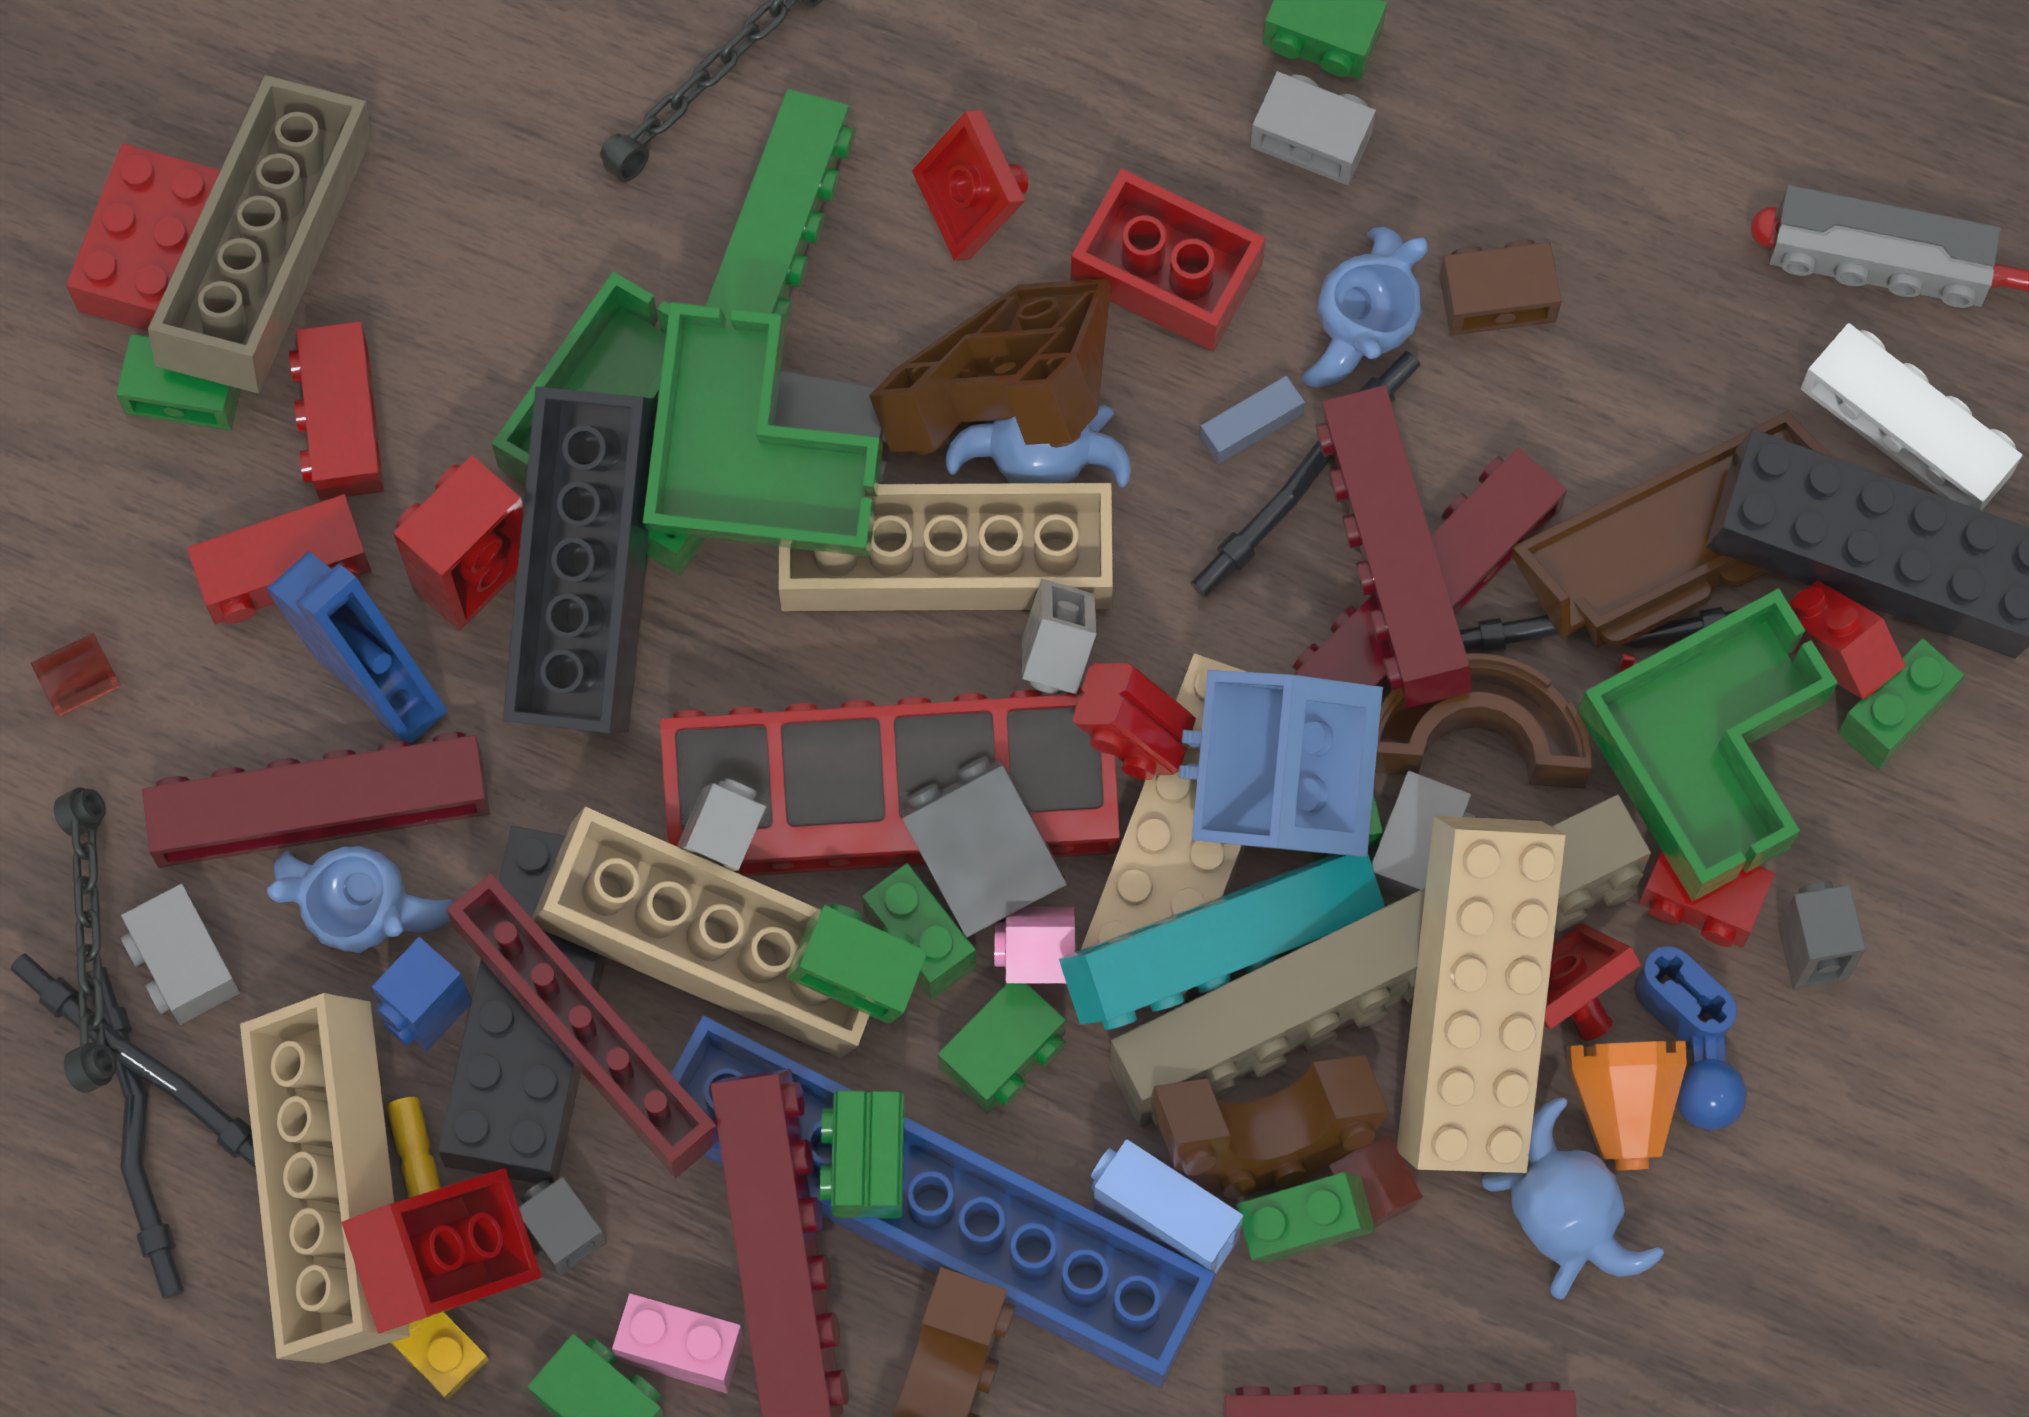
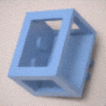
M1208 670L1202 731L1183 730L1182 743H1187L1191 747H1200L1199 764L1188 763L1186 766L1180 765L1179 778L1197 780L1192 840L1367 857L1383 687L1289 674Z

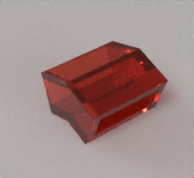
M94 632L31 662L34 672L57 716L65 714L121 686Z
M1389 1135L1361 1149H1357L1329 1165L1334 1175L1347 1172L1361 1176L1375 1228L1391 1218L1411 1210L1423 1198Z

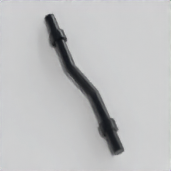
M1405 351L1378 379L1372 377L1358 392L1386 385L1392 404L1395 401L1393 394L1421 364L1413 354ZM1317 441L1281 490L1238 534L1231 532L1217 547L1219 554L1190 582L1194 589L1206 598L1234 569L1241 570L1256 555L1253 549L1298 504L1333 457V454L1323 457L1319 441Z
M1722 607L1699 610V616L1670 621L1622 646L1639 649L1679 642L1737 610L1724 612ZM1547 615L1503 623L1499 617L1478 621V627L1459 630L1465 651L1482 648L1483 653L1506 650V644L1559 635ZM1585 627L1572 633V635L1592 639Z
M26 953L20 955L13 962L10 968L11 971L40 995L39 1003L57 1018L64 1016L80 1030L79 991L64 978L59 977L55 979ZM87 1007V1012L94 1013L90 1008ZM102 1020L105 1029V1045L113 1051L117 1062L172 1096L218 1136L217 1144L233 1158L241 1156L256 1169L252 1130L245 1121L239 1117L233 1120L185 1077L124 1039ZM96 1029L88 1031L89 1039L96 1043Z
M102 967L103 1021L130 1042L128 1033L132 1030L126 1009L125 1007L118 1006L107 969ZM93 970L86 973V980L94 978ZM92 996V1000L95 1006V996ZM117 1062L116 1073L125 1098L120 1168L141 1230L136 1237L144 1258H150L162 1298L167 1299L182 1294L184 1287L171 1251L176 1247L169 1224L162 1223L144 1167L148 1095L142 1077Z

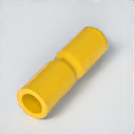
M405 1097L388 1103L386 1109L396 1150L402 1159L401 1170L408 1198L441 1188L435 1160L430 1154L431 1144L419 1097Z

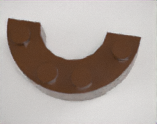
M1469 653L1466 655L1470 665L1472 692L1407 708L1402 690L1399 688L1392 690L1381 705L1375 773L1407 775V772L1411 771L1419 774L1423 756L1437 739L1457 729L1477 727L1498 733L1516 747L1526 763L1529 784L1583 789L1586 787L1592 770V753L1583 720L1572 702L1568 703L1564 696L1551 685L1552 680L1527 664L1499 655Z
M1366 1054L1313 1062L1306 1073L1289 1087L1271 1096L1250 1102L1226 1103L1216 1100L1208 1078L1154 1086L1151 1097L1152 1111L1175 1170L1204 1190L1223 1193L1224 1197L1229 1199L1239 1198L1251 1191L1275 1186L1279 1190H1285L1303 1184L1307 1180L1308 1175L1327 1167L1353 1150L1369 1145L1375 1139L1374 1131L1380 1126L1389 1112Z
M940 1267L922 1320L914 1356L892 1417H981L971 1413L978 1390L988 1394L991 1389L999 1360L989 1356L995 1337L999 1336L1005 1339L1016 1305L1006 1302L1007 1289Z

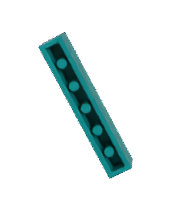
M1368 852L1367 857L1332 854L1059 958V963L1079 1023L1102 1022L1104 1030H1110L1136 1021L1135 1010L1150 1005L1152 1012L1178 1005L1185 1001L1182 992L1196 986L1199 993L1218 989L1231 982L1229 973L1244 968L1245 975L1277 960L1275 955L1288 950L1292 953L1385 908V904Z

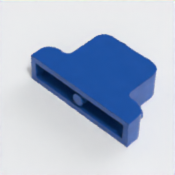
M307 551L266 588L270 597L312 655L331 674L358 695L367 704L380 723L396 739L408 741L412 744L448 711L358 579L342 565L337 564L331 569L314 554Z

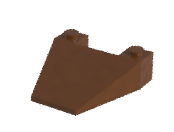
M1108 278L1017 285L895 368L869 395L890 451H914L917 455L930 454L944 446L945 439L961 422L1004 420L1013 417L1017 420L1026 445L1049 444L1051 447L1058 448L1077 441L1084 428L1098 414L1111 290Z

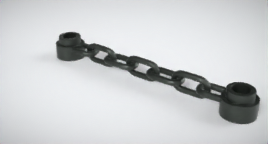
M769 0L762 4L746 19L742 29L725 46L713 50L697 65L693 75L675 93L666 95L644 116L643 122L630 135L623 136L617 133L604 143L600 151V158L603 160L604 168L621 182L633 180L644 169L648 161L649 150L645 145L656 135L664 133L686 113L688 105L706 88L714 86L735 67L738 58L755 41L764 39L786 18L787 12L798 1L803 2L808 7H814L823 0H788L785 4L783 3L784 0ZM770 9V14L775 18L760 31V27L755 22ZM746 37L747 39L736 50H734L733 48L743 38ZM720 56L721 61L725 65L710 78V73L705 69ZM695 84H697L698 86H696V87L685 97L684 94H685L692 86H694ZM670 103L671 108L676 112L661 125L660 120L655 116ZM645 131H647L648 133H646V134L638 141L637 138H638L642 133H644Z
M78 787L59 796L55 800L54 815L60 828L66 834L72 836V846L75 851L73 855L75 914L77 917L75 927L77 978L80 986L78 994L80 1047L66 1054L64 1071L69 1083L77 1091L89 1093L107 1085L112 1080L113 1075L117 1071V1060L113 1051L105 1045V1029L102 1022L104 1018L102 960L99 954L101 949L99 892L96 886L98 881L96 828L100 825L101 820L106 814V806L103 798L97 791ZM88 832V842L81 844L80 836ZM81 859L89 861V877L82 876ZM90 892L91 909L83 911V895ZM84 927L92 928V945L85 944ZM93 960L94 978L86 980V962ZM87 995L95 996V1014L87 1012ZM96 1029V1043L89 1042L88 1031Z

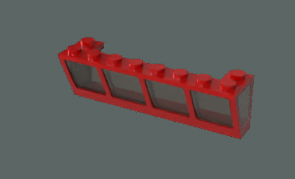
M1082 687L1078 688L1077 694L1065 692V695L1043 696V693L1037 690H1021L1011 693L1009 698L987 699L983 694L967 693L954 697L951 702L931 703V700L926 697H907L900 699L897 705L875 706L874 702L868 700H852L843 703L841 708L819 709L815 704L799 703L787 706L783 712L763 713L762 709L757 707H738L730 710L729 715L706 716L705 712L699 710H684L674 713L673 718L660 719L668 843L677 846L702 787L713 783L718 785L719 781H725L726 778L736 781L757 791L754 801L766 806L739 870L734 871L743 876L902 867L907 863L909 866H927L902 820V810L910 807L906 799L934 783H937L940 790L960 780L957 775L960 769L983 757H987L990 764L1002 758L1055 858L1118 854L1120 835L1115 756L1092 748L1089 744L1091 737L1072 721L1078 699L1085 694L1082 691Z

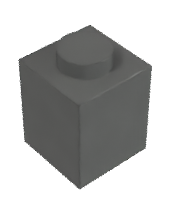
M563 1176L553 1184L549 1180H544L533 1186L522 1196L521 1201L523 1205L519 1207L525 1228L559 1276L606 1244L602 1230Z

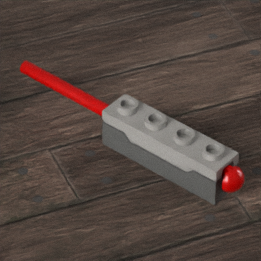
M1787 185L1778 218L1775 217L1776 207H1766L1758 211L1751 222V234L1754 240L1765 248H1772L1769 264L1780 266L1784 271L1793 275L1806 276L1815 273L1835 277L1838 282L1848 286L1870 284L1888 288L1893 294L1903 297H1915L1920 294L1940 298L1947 305L1959 308H1966L1972 305L1981 307L1990 288L2007 287L2029 292V270L1995 263L2001 227L1793 185Z

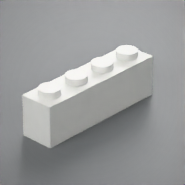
M1850 323L1843 328L1810 366L1801 386L1803 392L1938 495L1981 511L2013 475L2023 454L2016 450L2014 442L2006 434L1997 429H1988L1972 417V412L1965 403L1956 397H1946L1929 384L1928 378L1919 368L1909 363L1902 364L1886 351L1883 343L1874 334L1865 330L1859 331Z

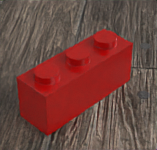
M362 322L296 330L298 349L289 350V362L293 382H302L303 399L295 400L294 408L299 433L307 432L309 450L300 451V464L304 483L313 482L319 500H327L345 494V497L385 492L369 348Z
M345 494L186 547L205 605L214 624L223 621L227 624L243 622L254 616L256 610L275 604L266 588L307 551L314 554L331 569L337 564L342 565L358 580L361 578V574L371 571Z

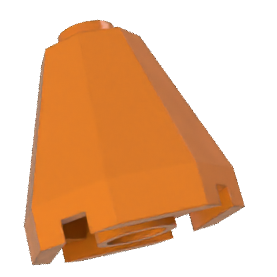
M1666 1041L1595 1044V1046L1585 1047L1586 1056H1584L1583 1045L1566 1047L1567 1071L1601 1159H1614L1615 1171L1650 1169L1649 1158L1662 1157L1687 1064L1686 1042H1668L1667 1050Z

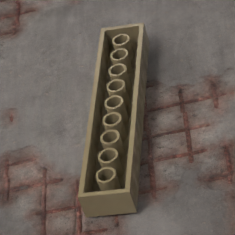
M1619 794L1552 826L1566 835L1555 924L1557 931H1563L1578 924L1587 917L1585 910L1599 903L1605 902L1607 907H1612L1627 900L1637 892L1635 886L1638 885L1643 877V871L1651 851ZM1426 888L1112 1039L1109 1070L1139 1128L1151 1122H1154L1155 1126L1159 1127L1151 1105L1154 1086L1208 1078L1215 1098L1218 1100L1236 1089L1235 1081L1255 1072L1257 1078L1267 1076L1279 1070L1287 1063L1286 1056L1304 1047L1308 1053L1316 1052L1333 1043L1338 1038L1335 1032L1355 1023L1358 1029L1370 1026L1388 1014L1386 1007L1403 999H1406L1408 1004H1413Z

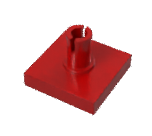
M982 110L965 111L912 170L954 261L971 259L1026 201L1023 194L1028 189L1027 172L1020 164L1008 165Z
M1580 923L1553 942L1544 1026L1551 1030L1570 1016L1578 1030L1579 1037L1583 1038L1584 1041L1599 1038L1609 1031L1613 1021L1607 1015L1597 996L1641 966L1632 947L1584 923Z

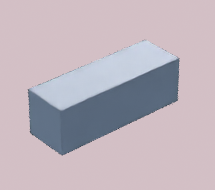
M1286 375L1202 424L1199 438L1218 465L1302 416L1305 401Z

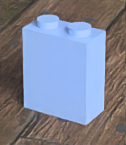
M1127 1139L1118 1152L1109 1148L1091 1174L1094 1182L1090 1190L1094 1192L1093 1211L1214 1273L1218 1272L1239 1240L1243 1214Z

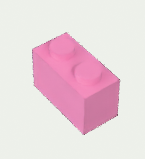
M1024 907L1007 916L1006 922H995L994 965L995 967H1006V983H1066L1059 958L1075 953L1074 907Z
M629 1293L612 1350L619 1363L728 1393L744 1336L739 1324Z

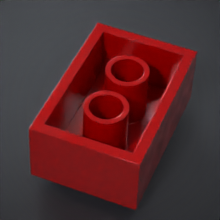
M121 143L66 284L77 311L148 331L149 325L221 170Z
M1121 168L1071 255L1070 281L1108 278L1111 287L1110 302L1214 352L1263 265L1266 238Z
M473 455L461 466L455 464L448 468L439 478L435 487L436 491L422 505L415 503L410 506L399 518L396 524L397 529L393 532L412 590L459 632L517 575L524 509L521 497Z
M506 1168L394 1202L341 1222L378 1334L542 1278Z

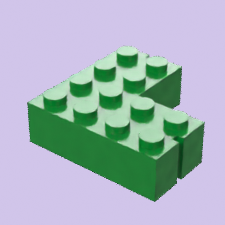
M613 271L492 442L498 468L526 484L536 386L658 399L670 304L663 301L658 309H656L653 294ZM658 321L660 322L661 330L655 327ZM649 532L646 556L681 576L706 538Z
M670 302L643 524L648 531L870 557L876 507L873 499L867 498L866 495L877 497L883 453L880 437L774 425L786 334V324L782 314L731 309L730 321L734 329H725L726 318L720 307Z
M1779 588L1585 691L1577 710L1692 902L1736 879L1742 867L1747 873L1789 850L1800 833L1798 826L1748 745L1827 703L1838 682L1812 640L1803 644L1794 661H1791L1788 654L1795 651L1805 629Z

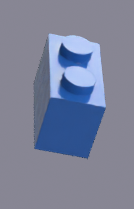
M420 937L372 986L380 1003L375 1010L385 1020L382 1023L383 1026L404 1046L407 1047L414 1041L426 1052L469 1008L472 1001L461 973Z

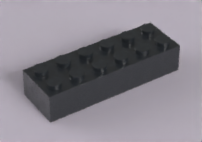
M538 386L535 388L503 721L609 734L629 732L649 534L648 529L643 524L658 399Z
M1752 429L1735 449L1706 544L1707 549L1810 586L1818 580L1855 602L2014 659L2029 647L2028 527Z
M511 826L499 882L532 918L566 835ZM542 929L599 993L606 957ZM482 960L479 965L438 1153L445 1167L482 1174L506 1168L509 1179L537 1184L544 1180H549L553 1184L559 1178L581 1071Z

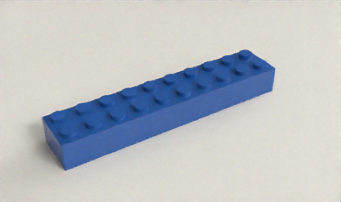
M704 1015L702 1016L671 1075L715 1123L717 1128L711 1083L723 1078L791 1069L793 1082L798 1081L801 1084L804 1095V1115L798 1117L801 1139L809 1140L813 1153V1173L807 1174L810 1197L818 1198L822 1217L938 1275L940 1267L1007 1289L1006 1302L1016 1305L1015 1315L1162 1389L1213 1288L1216 1273L904 1117L902 1217L898 1219L870 1217L836 1218L832 1216L831 1200H820L821 1165H832L833 1144L822 1143V1109H833L834 1092L853 1090ZM718 1142L703 1156L723 1166L720 1143Z

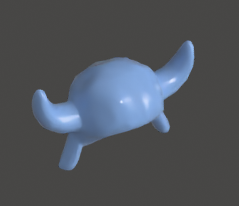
M1372 228L1367 232L1368 240L1374 242L1371 254L1354 256L1349 260L1343 261L1325 276L1317 300L1316 312L1324 332L1331 338V342L1317 363L1301 376L1302 381L1307 386L1319 388L1336 384L1353 372L1363 356L1369 359L1378 358L1381 354L1400 347L1413 334L1423 312L1420 305V284L1412 273V267L1428 252V243L1425 238H1413L1403 243L1401 236L1390 228Z
M1105 404L1098 407V414L1084 428L1080 438L1064 447L1054 448L1049 444L1026 445L1017 420L1013 417L1004 420H987L985 424L971 425L959 432L950 443L946 454V468L950 475L956 474L963 463L970 459L992 457L999 472L1006 477L1009 483H1072L1086 465H1092L1108 470L1114 476L1118 487L1123 489L1128 484L1131 474L1130 458L1124 447L1113 437L1099 433L1114 415L1112 408Z
M343 846L329 851L318 858L313 865L300 861L292 850H287L276 859L274 863L276 881L267 888L268 896L275 902H296L299 905L300 916L306 928L318 938L321 944L343 952L353 953L364 952L368 948L384 943L389 937L398 936L403 931L422 933L444 927L451 921L446 909L455 902L451 899L434 900L408 895L405 891L406 887L399 867L381 851L361 846Z
M1564 1097L1555 1098L1534 1112L1527 1173L1497 1172L1489 1173L1482 1177V1186L1488 1191L1512 1190V1209L1522 1229L1543 1255L1560 1265L1550 1286L1551 1295L1560 1300L1564 1299L1587 1260L1591 1261L1605 1273L1625 1277L1637 1275L1650 1269L1664 1254V1250L1660 1247L1645 1251H1630L1624 1249L1614 1239L1616 1229L1624 1217L1625 1207L1616 1175L1605 1166L1601 1158L1586 1151L1557 1150L1553 1139V1126L1560 1113L1567 1106V1099Z

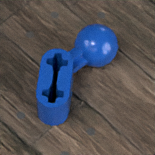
M1659 947L1651 952L1636 977L1634 990L1640 1003L1680 1041H1685L1686 1046L1691 1048L1692 1065L1685 1068L1676 1102L1680 1115L1693 1127L1707 1131L1728 1127L1739 1119L1745 1109L1747 1090L1741 1074L1727 1063L1725 1058L1724 1037L1736 1019L1737 1007L1735 1000L1723 986L1687 953L1676 947ZM1665 975L1669 976L1672 979L1666 981L1664 984L1660 983L1657 980L1664 977ZM1708 1013L1714 1018L1704 1023L1698 1017L1701 1018Z

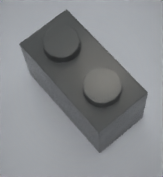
M1820 881L1805 885L1798 890L1799 894H1794L1778 924L1793 990L1848 980L1866 950L1850 885L1833 887L1830 881Z

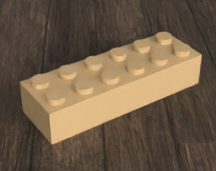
M1111 483L879 484L877 497L866 495L867 498L873 499L876 507L870 557L779 547V596L781 611L1031 610L1041 579L1094 593L1095 609H1112Z
M1195 653L1193 654L1176 699L1179 704L1196 718L1192 731H1202L1207 671H1246ZM1184 743L1183 746L1187 750L1182 765L1186 766L1188 763L1199 764L1200 747H1191ZM1179 772L1174 775H1154L1153 779L1145 780L1081 950L1228 894L1245 846L1192 840L1197 780L1179 778ZM1192 988L1182 992L1185 999L1184 1002L1171 1008L1176 1009L1187 1004Z
M584 807L571 822L532 917L541 929L840 1059L859 1045L869 1015L786 979L808 920L818 908L588 807Z
M1433 816L1396 1151L1418 1170L1527 1173L1566 837L1565 834L1543 821Z
M322 993L241 1023V1039L276 1358L328 1363L409 1337V1324L378 1334L341 1223L342 1221L394 1203L371 1002Z

